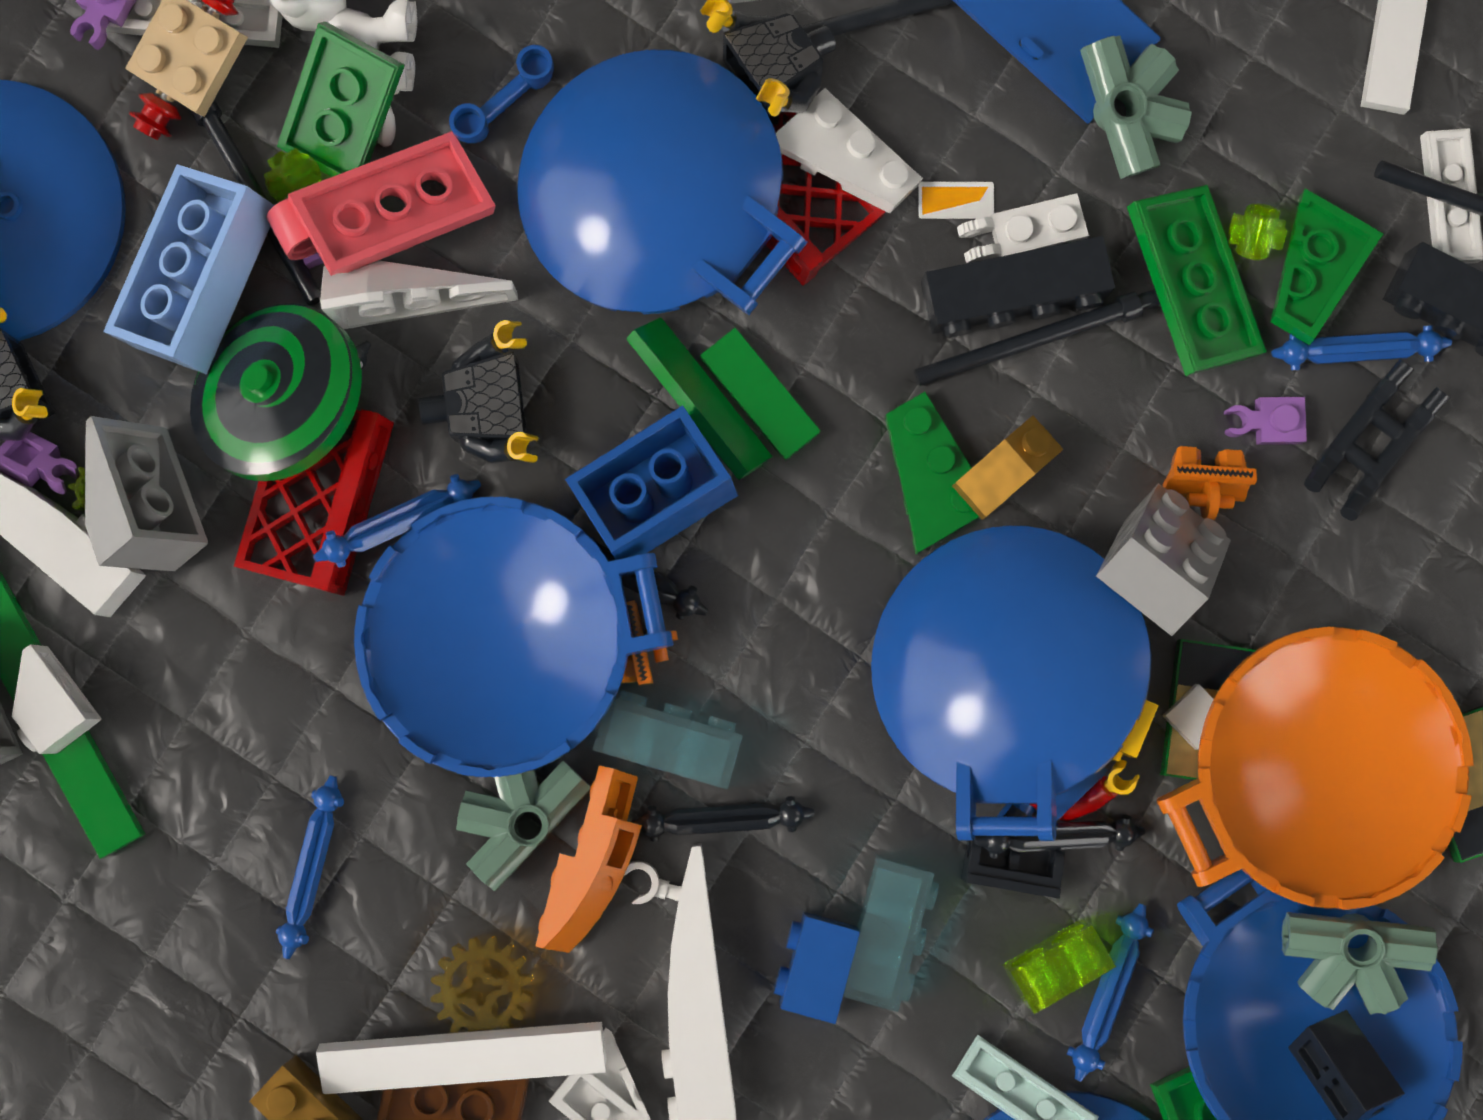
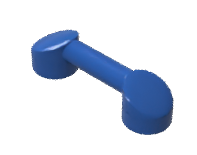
M529 45L523 48L516 60L519 74L480 108L470 103L461 104L454 108L449 117V125L457 139L468 144L483 141L489 133L488 125L529 89L537 90L546 86L550 82L554 71L553 60L549 51L540 45Z

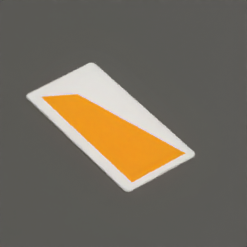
M920 182L918 185L919 218L978 219L990 217L991 214H994V183Z

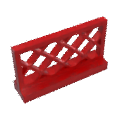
M782 112L779 114L776 124H773L775 133L784 126L783 120L787 123L796 113ZM781 153L783 165L801 166V163ZM806 171L805 186L781 184L780 194L804 196L803 216L786 214L779 207V201L777 205L779 208L777 217L807 241L799 254L794 252L784 264L802 286L813 279L824 265L878 222L886 213V211L842 190L841 184L837 181L836 189L811 187L812 174ZM811 197L835 199L834 219L810 217ZM842 200L859 202L869 215L860 222L841 220ZM797 225L803 226V232L798 228ZM810 227L834 229L833 244L823 253L809 240ZM841 230H849L841 237ZM772 236L766 246L772 251L779 240Z
M363 409L361 411L356 410L352 418L356 422L351 438L338 446L336 444L316 464L291 477L275 480V485H273V481H258L233 567L345 596L357 554L356 551H350L349 556L345 560L347 564L343 567H338L336 563L330 561H315L311 577L299 575L290 558L309 546L313 554H315L322 548V544L327 538L326 532L334 530L336 535L344 537L352 526L367 519L394 422L379 413ZM336 459L341 469L339 481L324 489L315 471ZM309 476L318 494L298 506L288 487ZM281 492L291 511L271 522L265 512L266 505L270 498ZM334 495L333 502H331L330 497ZM323 503L329 514L326 526L312 534L302 514ZM295 519L305 538L285 550L276 530ZM268 536L278 555L262 565L250 562L255 543ZM322 539L319 547L317 541ZM283 563L286 571L274 567Z

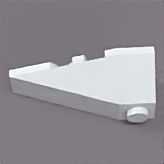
M380 260L349 273H338L332 276L326 266H324L320 297L321 309L343 329L518 300L517 290L512 280Z

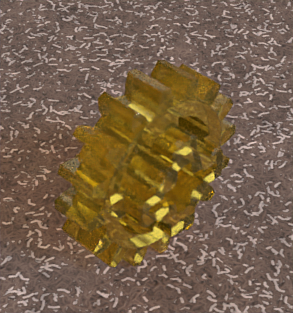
M477 936L471 937L468 945L469 950H466L460 943L455 944L451 948L455 959L443 956L438 961L439 966L445 970V973L435 974L431 977L433 984L441 986V991L430 997L431 1002H443L445 1007L437 1015V1018L443 1020L450 1016L454 1020L450 1030L452 1033L459 1031L462 1026L468 1028V1032L496 1030L497 1026L501 1029H513L510 1017L522 1020L527 1013L519 1003L531 1002L533 999V993L523 989L524 985H527L534 979L533 974H522L520 968L527 961L526 957L522 956L514 960L510 956L514 948L512 943L506 945L502 950L498 949L496 936H491L485 946H481ZM489 958L502 964L508 972L501 973L492 967ZM467 961L466 969L468 975L464 981L452 984L456 970L463 962ZM479 977L482 978L483 984L498 985L487 994L486 998H483L481 991H466L479 980ZM508 992H513L509 1006L497 1015L498 998L501 995L508 994ZM463 1003L473 1010L475 1017L466 1014L457 1004Z

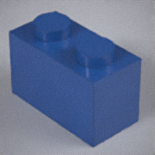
M803 912L801 922L792 921L786 948L793 950L789 967L780 966L773 994L781 996L779 1001L780 1009L836 1024L860 934L857 926Z

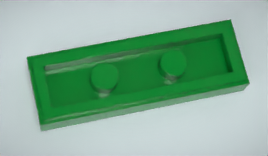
M733 328L700 355V359L785 462L820 434V429L736 328Z

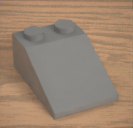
M91 416L86 420L85 526L99 566L176 571L208 544L167 427Z

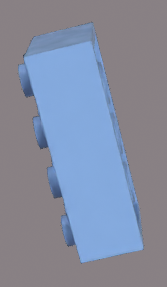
M177 164L103 332L136 349L207 374L271 227L266 219V215L274 205L248 186Z

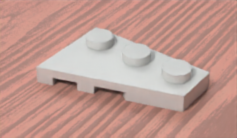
M826 88L814 97L805 112L797 113L776 133L781 153L801 163V169L814 176L819 172L839 182L842 190L888 213H891L915 190L923 179Z

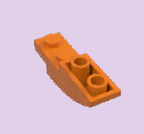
M598 767L596 778L590 788V801L584 824L578 833V847L575 857L559 854L557 866L552 873L551 888L545 911L539 921V934L535 947L569 953L588 934L612 900L630 863L642 825L627 821L638 781L637 776L609 767Z

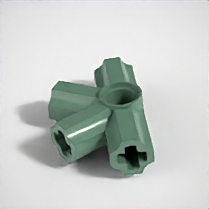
M1120 35L1110 36L1083 47L1080 52L1096 100L1093 109L1094 119L1097 125L1106 132L1120 179L1132 177L1160 166L1152 138L1179 143L1189 127L1192 114L1188 102L1158 95L1179 71L1175 63L1176 59L1165 48H1159L1154 44H1150L1130 66ZM1115 99L1120 100L1125 105V117L1116 111L1114 106Z
M564 761L540 785L535 770L517 775L494 777L500 798L468 790L465 791L457 817L456 830L490 838L466 865L494 892L506 882L539 845L548 839L551 832L590 791L591 786ZM533 812L541 819V831L534 839H526L518 831V821L525 813Z
M1286 912V917L1283 919L1281 935L1284 955L1314 959L1297 983L1313 1000L1325 1008L1334 1010L1355 984L1369 1014H1387L1399 1009L1403 1002L1408 1000L1394 967L1431 971L1432 966L1436 964L1438 947L1436 931L1432 927L1370 921L1365 916L1357 913L1346 914L1342 917ZM1358 934L1369 935L1367 942L1359 948L1348 947L1349 941Z

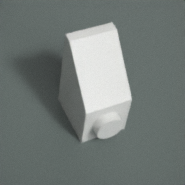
M30 644L23 649L12 718L20 727L17 734L23 744L31 751L38 752L39 754H56L102 719L48 646Z

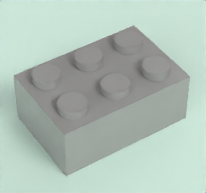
M1158 483L1124 520L1096 577L1173 636L1209 599L1231 539L1226 536L1224 529L1217 522L1209 518L1204 519L1192 510L1188 501L1180 493L1171 489L1167 490Z

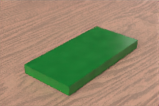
M1208 185L1137 200L1128 205L1127 210L1185 376L1247 360L1266 353Z

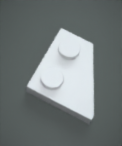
M606 1027L603 1030L607 1062L606 1072L568 1075L549 1099V1102L570 1120H651L615 1038Z

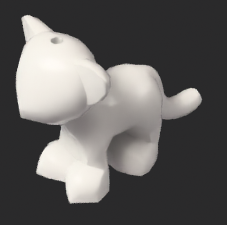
M269 0L273 7L281 12L282 16L296 28L305 31H316L318 23L326 21L379 50L381 43L414 42L416 37V1L396 0L389 5L383 17L372 18L366 13L347 8L346 0ZM395 52L390 57L405 64L394 95L400 91H412L415 79V60L413 54ZM391 106L377 141L383 147L390 146L395 137V117Z

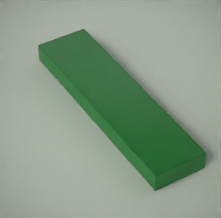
M661 317L631 332L626 338L629 344L680 407L684 406L704 438L738 480L760 468L773 457Z

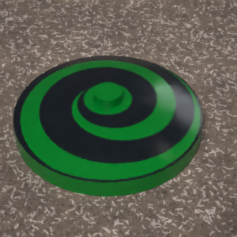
M285 303L267 306L235 322L225 331L207 374L197 372L192 387L190 400L191 424L197 442L205 454L217 465L232 474L253 481L285 479L316 464L342 438L358 406L361 393L362 370L360 358L352 339L339 324L326 314L301 304Z

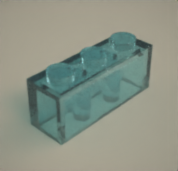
M621 690L619 699H614L601 720L593 747L594 751L728 789L743 737L741 734L734 733L736 723L710 716L708 724H703L690 720L692 710L666 703L662 712L645 707L647 697Z
M876 855L857 925L860 934L843 997L896 1012L899 1011L901 1000L909 1001L915 980V974L909 973L913 954L921 955L927 935V929L921 927L925 909L933 910L939 889V883L933 882L934 873L932 871Z

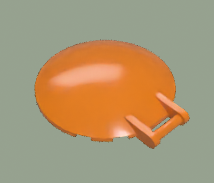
M1343 627L1305 629L1287 634L1262 646L1243 660L1229 675L1212 701L1205 718L1198 752L1199 778L1159 797L1156 801L1162 813L1168 814L1193 865L1194 870L1191 874L1197 887L1210 885L1242 869L1263 887L1297 903L1311 907L1339 908L1342 910L1364 908L1400 896L1429 876L1445 858L1442 855L1448 847L1455 832H1461L1467 817L1472 797L1467 795L1469 766H1473L1472 746L1461 710L1448 687L1425 661L1416 659L1408 651L1399 647L1398 642L1366 630ZM1199 800L1224 852L1223 855L1213 860L1210 859L1186 808L1187 805Z

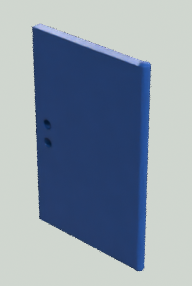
M952 0L1087 124L1094 118L1093 109L1096 100L1080 50L1098 40L1120 35L1129 65L1131 66L1148 45L1157 44L1161 39L1154 30L1121 0Z

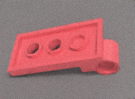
M451 131L288 194L287 199L277 203L268 211L266 219L290 260L304 259L318 252L332 276L338 273H349L494 214L496 205L459 140ZM428 180H434L441 183L446 192L440 196H431L423 191L421 184ZM395 196L404 202L405 208L399 212H390L382 207L380 201L384 197Z

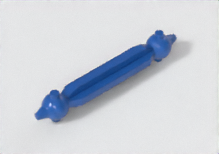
M1433 325L1423 326V332L1417 336L1408 332L1316 337L1310 346L1289 334V340L1283 346L1272 350L1271 355L1289 364L1291 370H1300V364L1305 362L1306 359L1316 364L1406 359L1418 353L1424 357V362L1434 361V356L1441 349L1452 345V340L1442 337L1433 331Z
M458 474L450 476L451 482L446 490L433 489L352 526L344 537L336 535L334 530L326 532L327 538L323 542L322 548L313 555V558L316 562L330 561L336 563L338 567H343L347 564L345 560L349 556L350 551L364 552L409 531L414 522L430 512L452 503L472 499L473 493L481 487V483L479 480L466 481L460 479Z
M330 775L325 784L314 790L311 794L317 809L309 818L286 907L288 922L276 929V934L282 945L283 958L290 959L297 948L307 944L309 941L303 925L311 916L334 827L332 811L342 807L344 804V799L338 789L337 776Z
M1139 903L1132 913H1128L1124 917L1118 915L1116 919V924L1121 926L1123 935L1113 943L1082 1027L1083 1044L1076 1048L1070 1046L1067 1055L1072 1057L1075 1066V1080L1082 1082L1088 1073L1093 1072L1097 1068L1100 1070L1104 1069L1106 1062L1101 1060L1098 1050L1108 1042L1140 955L1138 940L1143 939L1145 936L1151 938L1154 933V929L1149 927L1148 920L1146 919V906Z

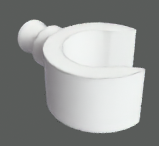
M637 860L629 863L625 875L632 870L640 869L647 872L652 881L651 889L634 899L632 904H644L653 897L664 900L666 897L679 901L682 886H675L669 884L670 881L659 879L657 870L648 862Z

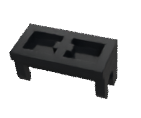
M967 841L961 879L966 883L1060 899L1065 851L1017 852L1008 848L1005 852L999 854L998 858H991L989 851L985 847L975 845L974 841Z
M1347 1010L1308 1026L1288 1047L1336 1120H1368L1385 1110L1383 1106L1398 1100L1405 1094Z

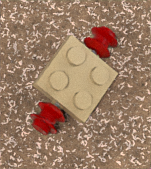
M188 0L161 1L125 68L157 88L155 93L161 95L158 96L154 93H140L138 95L145 105L141 112H129L132 117L137 119L133 125L134 128L155 140H159L161 134L171 137V133L166 128L167 123L170 119L181 120L177 107L170 103L174 102V100L205 117L248 39L247 36L219 20L221 15L217 13L218 11L225 16L239 14L233 5L235 0H201L209 5V8L205 5L199 8Z

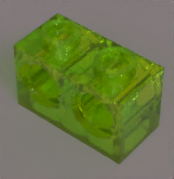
M1083 919L1076 921L1002 964L1024 1005L1033 1014L1038 1013L1116 967L1093 925Z

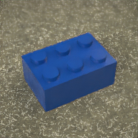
M683 405L565 479L616 560L650 552L738 496L731 476Z

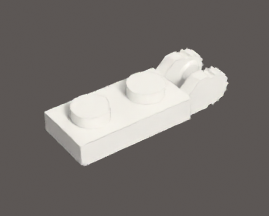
M1077 193L994 213L990 217L971 220L957 227L959 238H971L992 232L995 244L974 247L965 252L966 263L1084 240L1089 236Z

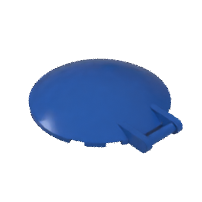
M653 49L626 53L602 61L572 79L553 97L538 117L525 144L518 175V205L525 234L531 248L548 272L566 289L593 305L611 311L641 312L643 315L659 314L680 310L682 305L694 302L704 296L707 299L718 292L744 313L750 315L758 306L756 299L794 252L799 254L807 244V241L799 233L777 217L779 210L777 205L781 181H783V161L780 144L766 110L761 102L756 100V95L737 76L704 57L687 52ZM771 237H775L779 240L778 244L740 289L735 285V282Z
M479 497L462 500L430 512L411 525L412 528L393 546H388L368 578L371 581L366 590L362 606H358L354 629L355 658L360 682L377 718L382 720L398 738V743L415 756L429 764L457 772V774L475 777L517 775L538 769L567 754L596 728L607 713L623 680L628 656L674 645L671 631H666L654 574V569L658 568L655 553H646L609 561L599 546L569 519L538 504L507 497ZM632 574L636 575L648 634L634 638L621 579L623 576Z
M1000 526L974 531L949 541L924 557L899 583L882 613L876 630L872 650L871 671L874 697L880 717L889 736L906 759L926 777L956 793V834L959 841H974L975 836H1038L1039 841H1055L1057 832L1056 795L1068 791V788L1080 783L1093 773H1098L1123 747V742L1131 732L1136 720H1139L1144 708L1151 678V649L1143 614L1096 577L1104 558L1081 542L1058 532L1029 526ZM976 804H1037V817H976Z
M1242 869L1220 879L1196 897L1189 895L1177 903L1180 914L1203 946L1194 963L1184 999L1183 1033L1186 1054L1198 1090L1217 1120H1336L1288 1047L1308 1026L1345 1010L1352 1016L1405 1092L1398 1100L1383 1106L1385 1109L1383 1112L1368 1120H1443L1448 1112L1445 1106L1450 1097L1454 1081L1459 1082L1463 1041H1458L1457 1023L1454 1013L1458 1011L1457 1002L1452 987L1437 958L1436 964L1432 966L1431 971L1394 967L1408 1000L1403 1002L1399 1009L1387 1014H1369L1355 984L1334 1010L1325 1008L1313 1000L1299 987L1297 981L1314 959L1285 956L1282 951L1281 934L1286 912L1342 917L1346 914L1357 913L1365 916L1370 921L1407 924L1392 911L1381 909L1376 905L1342 910L1339 908L1311 907L1297 903L1263 887ZM1250 883L1258 895L1215 925L1207 912ZM1358 934L1349 941L1348 947L1359 948L1367 942L1369 935Z

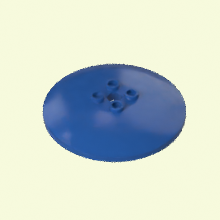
M0 80V307L7 314L6 320L0 323V328L18 341L40 335L58 326L80 310L98 291L107 278L121 246L126 216L125 193L117 162L108 144L86 117L72 105L44 89L26 83Z

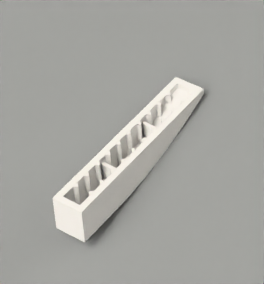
M0 472V535L94 615L111 617L146 575L141 570L134 568L99 566L85 526L84 514L78 518L41 492Z
M702 843L693 844L679 895L671 943L668 983L670 1049L662 1050L664 1078H673L675 1097L667 1098L669 1120H737Z

